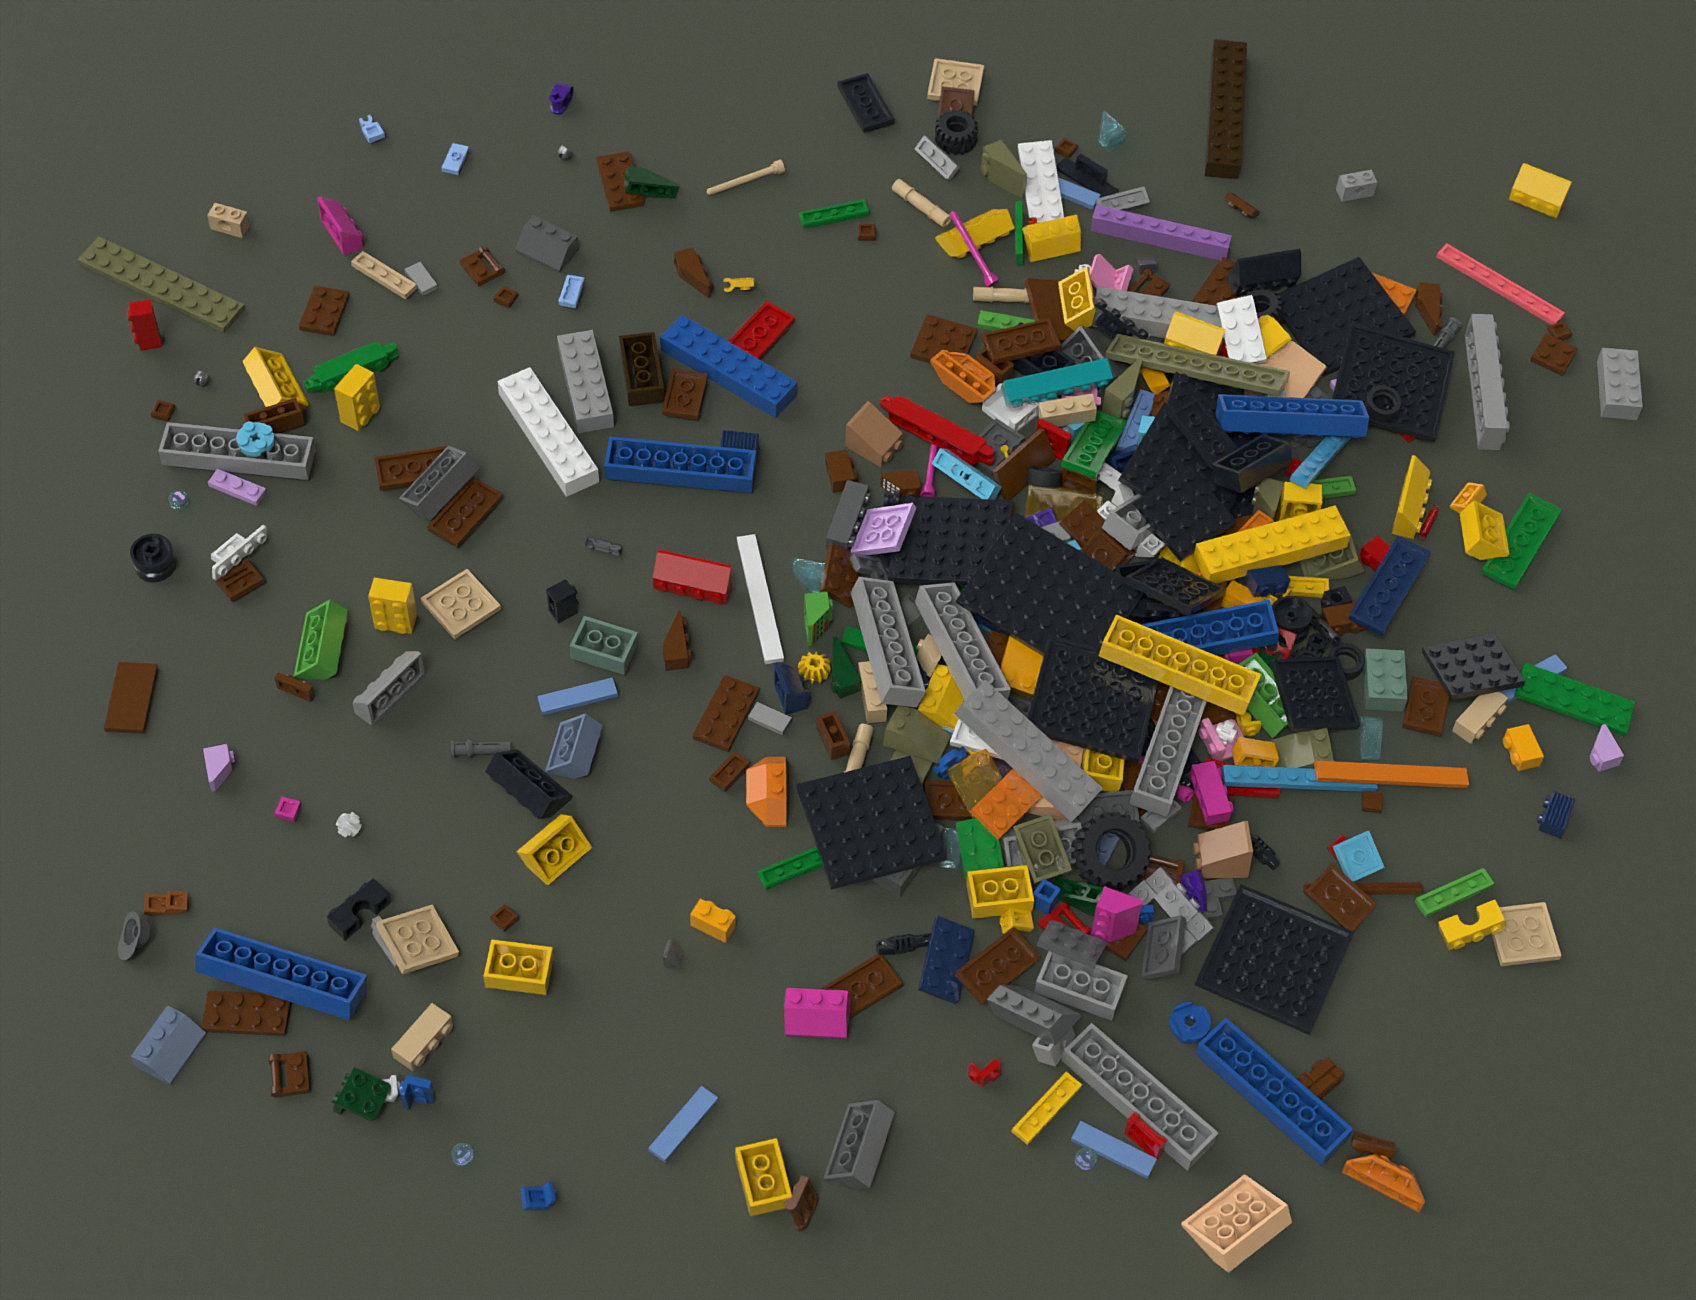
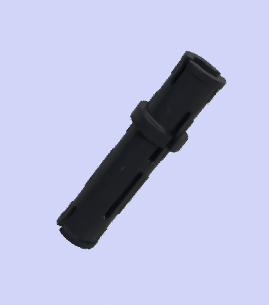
M1311 607L1313 612L1311 626L1317 629L1332 646L1339 645L1342 638L1327 624L1325 618Z

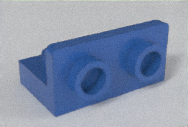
M407 1075L405 1082L402 1081L399 1086L401 1101L407 1110L410 1109L413 1099L420 1104L434 1103L436 1095L431 1080Z

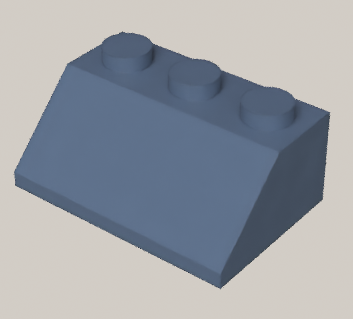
M586 713L560 722L545 772L573 779L588 775L603 725Z
M167 1005L131 1055V1058L136 1068L171 1085L206 1036V1032L185 1014Z

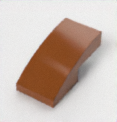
M188 892L145 893L144 915H170L186 912Z

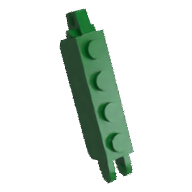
M373 342L314 367V375L303 381L304 387L308 393L321 390L324 394L333 391L355 364L373 373L389 367L390 362L398 359L397 344L389 343L381 346L380 343Z

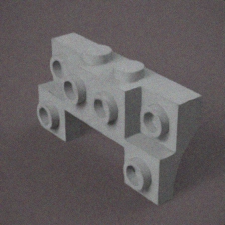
M1160 867L1129 894L1143 900V905H1149L1152 901L1156 900L1170 917L1182 915L1186 918L1182 954H1184L1196 943L1208 936L1216 927L1199 909L1201 907L1200 904L1193 897L1191 899L1186 894L1187 889L1180 882L1177 884L1167 871Z

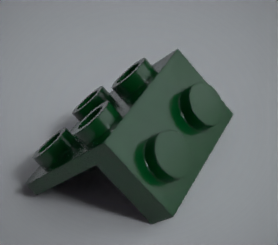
M353 1067L351 1073H346L341 1083L344 1086L341 1093L337 1091L332 1100V1103L335 1104L333 1112L341 1114L343 1109L364 1119L374 1121L390 1091L391 1085Z

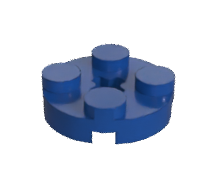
M964 746L961 747L962 750L960 751L955 748L948 752L938 761L940 764L938 768L936 766L933 767V771L939 778L949 779L953 776L955 770L959 767L964 768L970 762L968 760L970 754Z
M1184 1002L1173 1009L1169 1018V1027L1172 1034L1181 1043L1199 1042L1209 1033L1211 1017L1204 1007L1193 1005V1002ZM1186 1019L1195 1021L1193 1026L1186 1025Z

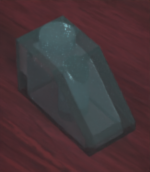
M1104 110L1101 117L1098 141L1110 151L1125 143L1126 130Z
M793 558L792 572L803 587L813 593L820 592L825 564Z
M1360 716V759L1380 760L1384 723L1380 717Z

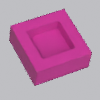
M281 797L275 811V817L295 822L301 807V801Z

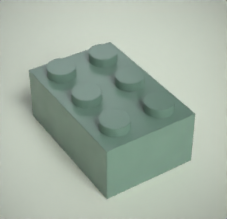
M584 616L570 644L571 659L625 675L639 645L638 632Z
M1366 648L1364 653L1365 664L1363 667L1365 709L1404 711L1407 702L1404 651Z

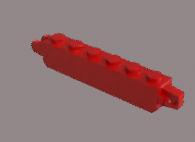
M885 395L879 401L880 407L888 412L889 420L894 425L938 448L950 450L971 465L977 464L979 461L986 465L994 464L995 451L987 445V440L983 437L971 433L968 429L962 428L954 422L948 421L937 413H933L900 395L896 398Z

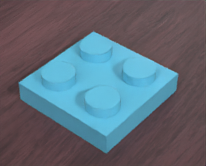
M1365 831L1332 846L1343 873L1352 882L1385 868L1369 831Z

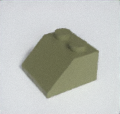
M1265 478L1261 481V484L1256 485L1252 504L1255 505L1254 514L1260 510L1274 520L1284 482Z

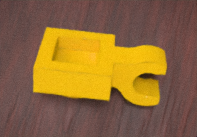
M753 277L723 279L724 282H730L731 284L729 288H724L725 292L732 291L734 287H740V290H750V287L754 286Z

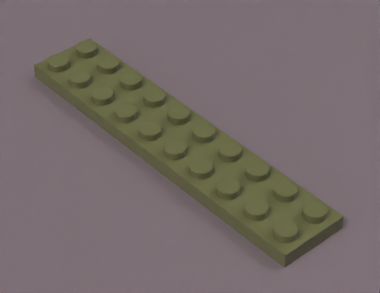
M99 236L77 259L80 265L224 333L245 309L243 303Z
M1117 334L1106 351V356L1113 361L1132 365L1141 358L1143 359L1142 366L1148 369H1157L1166 373L1178 372L1199 380L1211 381L1272 396L1280 395L1290 375V371L1122 334Z

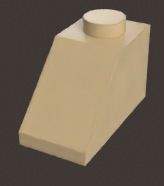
M928 634L925 640L920 639L916 647L919 650L916 659L926 672V675L931 677L936 665L939 664L943 656L933 637Z

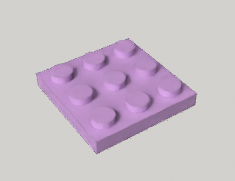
M913 503L867 509L850 553L873 555L900 551L916 506Z

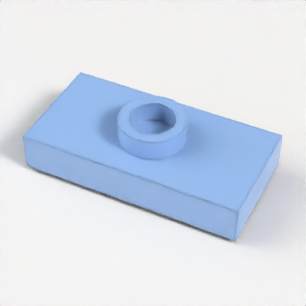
M452 143L442 165V172L459 175L469 153V146Z
M567 275L559 298L560 306L577 307L585 283L584 277Z

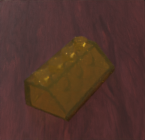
M1029 484L1024 517L1052 507L1059 522L1084 499L1097 511L1102 505L1103 494L1064 487H1043Z
M987 749L970 755L947 770L968 811L1003 779ZM1024 815L1011 827L1016 826L1024 818Z

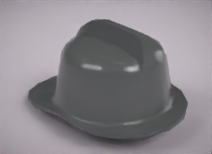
M135 911L127 914L118 945V955L123 961L131 958L135 949L144 946L150 937L151 921L140 918Z

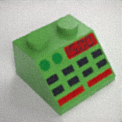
M827 592L804 594V619L808 647L813 646L829 629V621H832V599H828Z

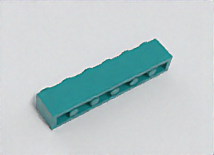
M1104 358L1003 381L1001 390L1006 407L1012 406L1016 408L1022 406L1023 403L1029 402L1034 404L1039 402L1040 399L1045 398L1052 400L1057 398L1058 395L1064 394V396H1069L1080 390L1081 392H1087L1094 387L1105 388L1109 386L1113 376L1108 359Z

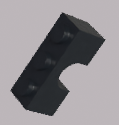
M374 878L369 882H365L357 892L349 895L340 906L333 908L327 915L329 926L346 941L360 929L359 920L355 914L362 909H369L375 915L379 914L392 903L390 893Z

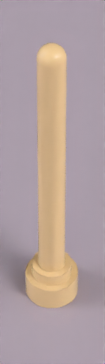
M781 160L774 161L771 167L707 189V194L712 195L772 173L778 175L785 173L784 164Z

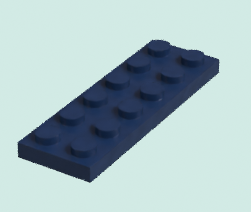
M1397 536L1349 614L1348 619L1383 636L1432 552Z

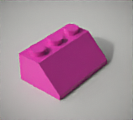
M321 196L317 197L321 221L342 254L345 256L363 248V235L360 230L357 231L354 220L352 218L349 219L346 208H342L338 201Z
M1104 886L1096 906L1091 936L1099 937L1101 940L1110 943L1136 933L1143 900Z
M786 988L784 1005L785 1036L847 1039L851 1005L849 992L842 990Z

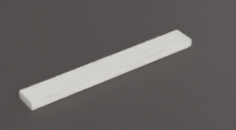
M753 534L737 537L765 664L784 662L756 536Z

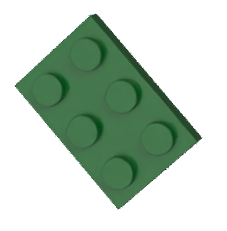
M976 818L956 822L965 880L969 871L1005 868L1000 838L997 840Z

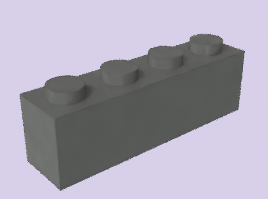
M847 480L826 536L825 549H828V545L831 543H835L847 551L849 547H853L855 541L854 533H858L860 528L859 520L860 518L863 519L866 510L864 506L870 501L869 485Z

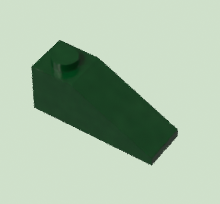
M627 166L623 177L626 194L676 199L680 188L678 183L645 168Z
M836 636L833 638L832 682H830L833 693H837L838 697L842 699L861 691V679Z
M1063 878L1055 879L1053 885L1061 889L1060 901L1067 902L1068 905L1088 915H1095L1096 906L1104 887Z

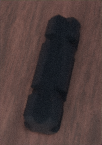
M590 536L587 537L585 546L593 549L595 547V550L606 553L612 552L613 555L617 556L622 551V546L614 543L612 545L611 542L601 539L595 540L594 537Z

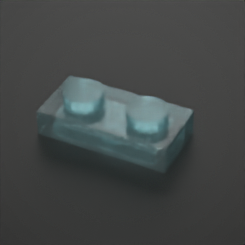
M944 828L942 843L947 854V860L939 862L938 866L958 869L961 851L957 830Z

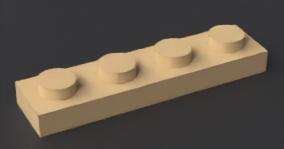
M364 251L351 261L352 267L405 300L417 289L416 283Z

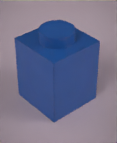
M1043 879L1033 893V906L1045 914H1049L1059 901L1061 889Z

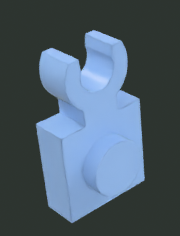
M368 115V121H363L362 118L359 119L362 133L369 143L385 138L382 128L378 122L373 123L370 115Z

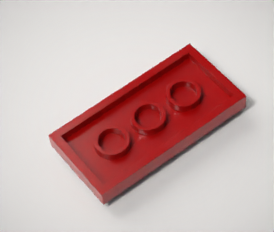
M766 301L728 342L760 360L795 322V317Z

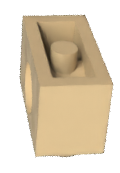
M214 203L207 215L210 229L243 238L250 227L247 212Z

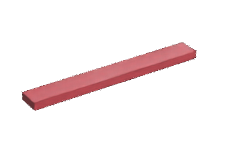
M1447 243L1437 253L1436 257L1550 325L1559 323L1565 315V312Z

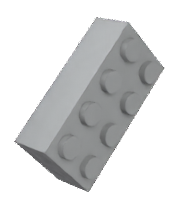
M1602 348L1597 359L1601 417L1637 420L1643 407L1638 351Z
M1139 493L1110 511L1102 526L1103 530L1129 550L1141 544L1150 534H1156L1154 529L1133 505L1135 501L1143 497Z
M1048 951L1036 981L1034 992L1112 1021L1128 976L1097 964L1093 969Z

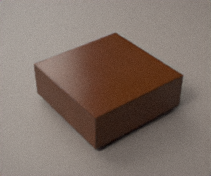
M1063 138L1055 147V152L1070 159L1078 149V144Z
M858 223V241H875V224Z
M502 286L495 295L494 302L510 308L518 298V292Z
M1564 321L1549 325L1547 328L1549 334L1559 340H1565L1572 336Z
M157 400L150 413L151 418L169 422L176 408L175 404Z
M1363 791L1362 811L1381 813L1383 793Z
M504 904L490 916V920L503 932H506L519 920V916Z

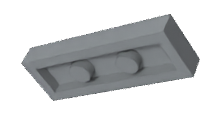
M924 135L915 147V150L947 180H951L960 168L928 136Z
M1143 186L1096 199L1095 202L1096 205L1125 211L1148 205L1150 201Z

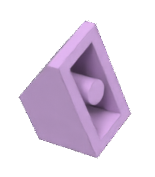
M1606 724L1601 726L1589 756L1592 765L1596 767L1598 772L1619 766L1624 757Z
M227 744L203 749L212 792L217 791L233 771L234 753L233 750L229 751Z

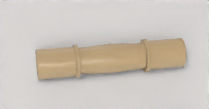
M901 179L894 182L892 191L901 196L906 202L909 201L941 227L945 228L949 225L952 218L939 208L938 205H934L927 198L916 192L915 188L910 187Z
M973 287V301L1030 303L1026 288L1023 290Z
M868 724L859 725L855 740L852 743L853 748L848 759L847 768L844 772L862 768L866 751L870 748L869 744L874 731L872 726Z

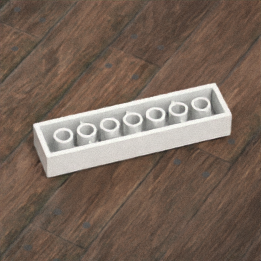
M529 367L499 380L498 390L500 397L565 496H570L599 483L598 468L532 369Z

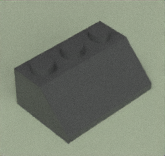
M533 215L523 227L515 252L560 273L579 250L578 236Z

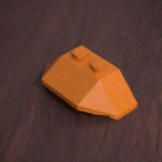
M942 350L930 360L942 383L968 403L984 402L996 392L994 374L968 354Z
M765 757L746 770V806L766 827H786V757Z
M1371 1154L1347 1160L1342 1170V1173L1420 1213L1425 1203L1415 1174L1410 1172L1405 1166L1396 1165L1385 1156Z

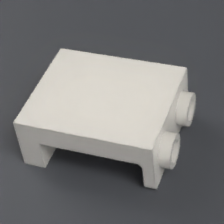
M1000 383L996 387V392L983 402L982 411L992 419H998L1018 432L1038 416L1039 403L1030 404L1027 402L1016 408L1012 406L1006 407L1001 390L1002 383Z

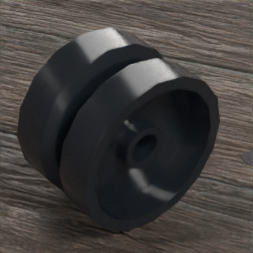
M152 533L146 534L136 539L131 545L130 556L136 575L140 579L156 583L164 581L175 571V556L171 543L165 536Z
M1284 596L1277 599L1272 605L1277 627L1297 634L1294 645L1303 642L1309 633L1313 617L1312 608L1308 602L1299 597ZM1280 634L1278 638L1279 643L1287 645L1286 639Z

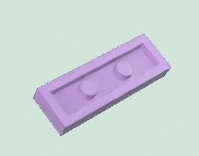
M217 469L208 481L209 487L255 506H258L267 493L266 488L220 469Z

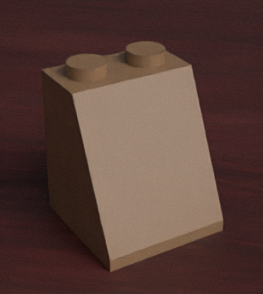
M869 401L846 424L845 447L879 467L888 463L896 450L899 451L903 446V433Z
M1248 821L1198 834L1197 843H1193V854L1197 855L1195 860L1196 870L1201 869L1203 878H1248L1253 855Z

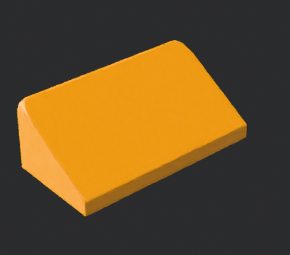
M1141 366V373L1154 394H1158L1170 386L1163 371Z
M1468 482L1451 503L1450 508L1460 513L1474 500L1481 503L1487 495L1484 485Z

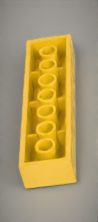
M1335 505L1197 543L1194 558L1203 577L1218 584L1246 576L1247 570L1278 565L1283 566L1347 548L1351 535Z
M1118 615L1115 616L1099 653V657L1242 716L1245 715L1261 677L1260 673Z

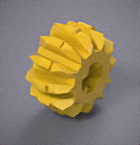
M817 651L813 655L808 652L807 656H802L801 661L798 663L799 674H802L805 682L811 680L812 684L814 681L821 683L822 679L827 680L828 674L831 672L829 659H825L824 654L819 656Z

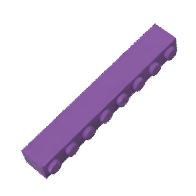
M1100 205L1095 207L1090 230L1219 261L1222 257L1227 259L1232 235Z

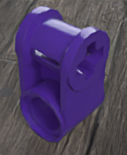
M557 82L554 84L549 96L551 101L550 110L553 114L565 112L569 101L573 97V86Z

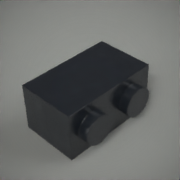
M564 579L546 589L548 611L558 624L578 613V601L576 599L578 593L573 584L570 585Z

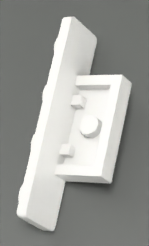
M262 525L246 539L236 533L211 554V560L215 561L216 564L212 567V578L218 580L221 576H225L228 570L238 565L257 546L263 544L267 539V527Z

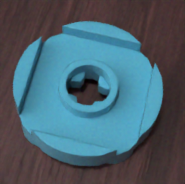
M260 422L244 423L236 436L238 447L241 449V452L248 456L255 457L260 456L265 451L269 452L275 443L271 426ZM254 437H258V438H259V439H256L255 442L252 440V438H254Z

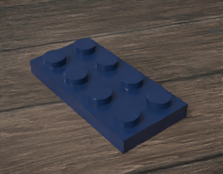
M940 916L934 919L919 982V991L953 1004L958 1002L962 983L954 974L967 964L974 929Z

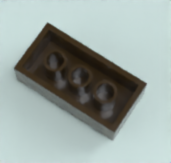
M655 332L619 336V350L628 405L664 402V385Z

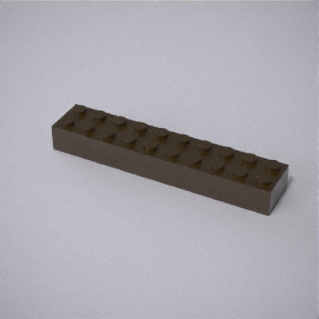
M1214 39L1204 176L1237 180L1239 178L1242 157L1247 42Z

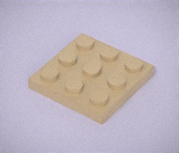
M935 58L927 99L940 101L941 86L975 90L973 106H977L984 65Z
M468 569L421 597V603L454 640L501 610V605Z
M1545 902L1499 907L1505 918L1506 928L1498 934L1491 935L1501 966L1560 960L1562 955Z
M433 905L377 921L376 928L402 974L458 957L459 951Z

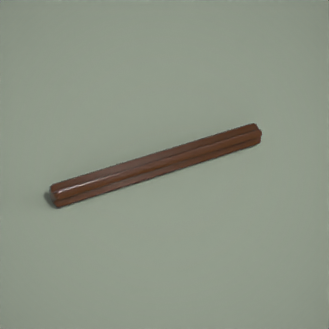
M1421 882L1355 883L1367 895L1421 894L1423 891ZM1305 883L1303 886V892H1305L1313 883Z

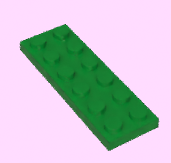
M1096 410V420L1085 422L1062 459L1061 466L1070 471L1082 473L1087 477L1096 478L1122 435L1127 420Z
M1528 493L1506 529L1509 555L1488 559L1481 574L1515 590L1562 509Z
M1528 663L1523 664L1520 674L1525 680L1524 687L1516 688L1515 698L1599 728L1606 724L1609 731L1622 736L1627 734L1635 701Z

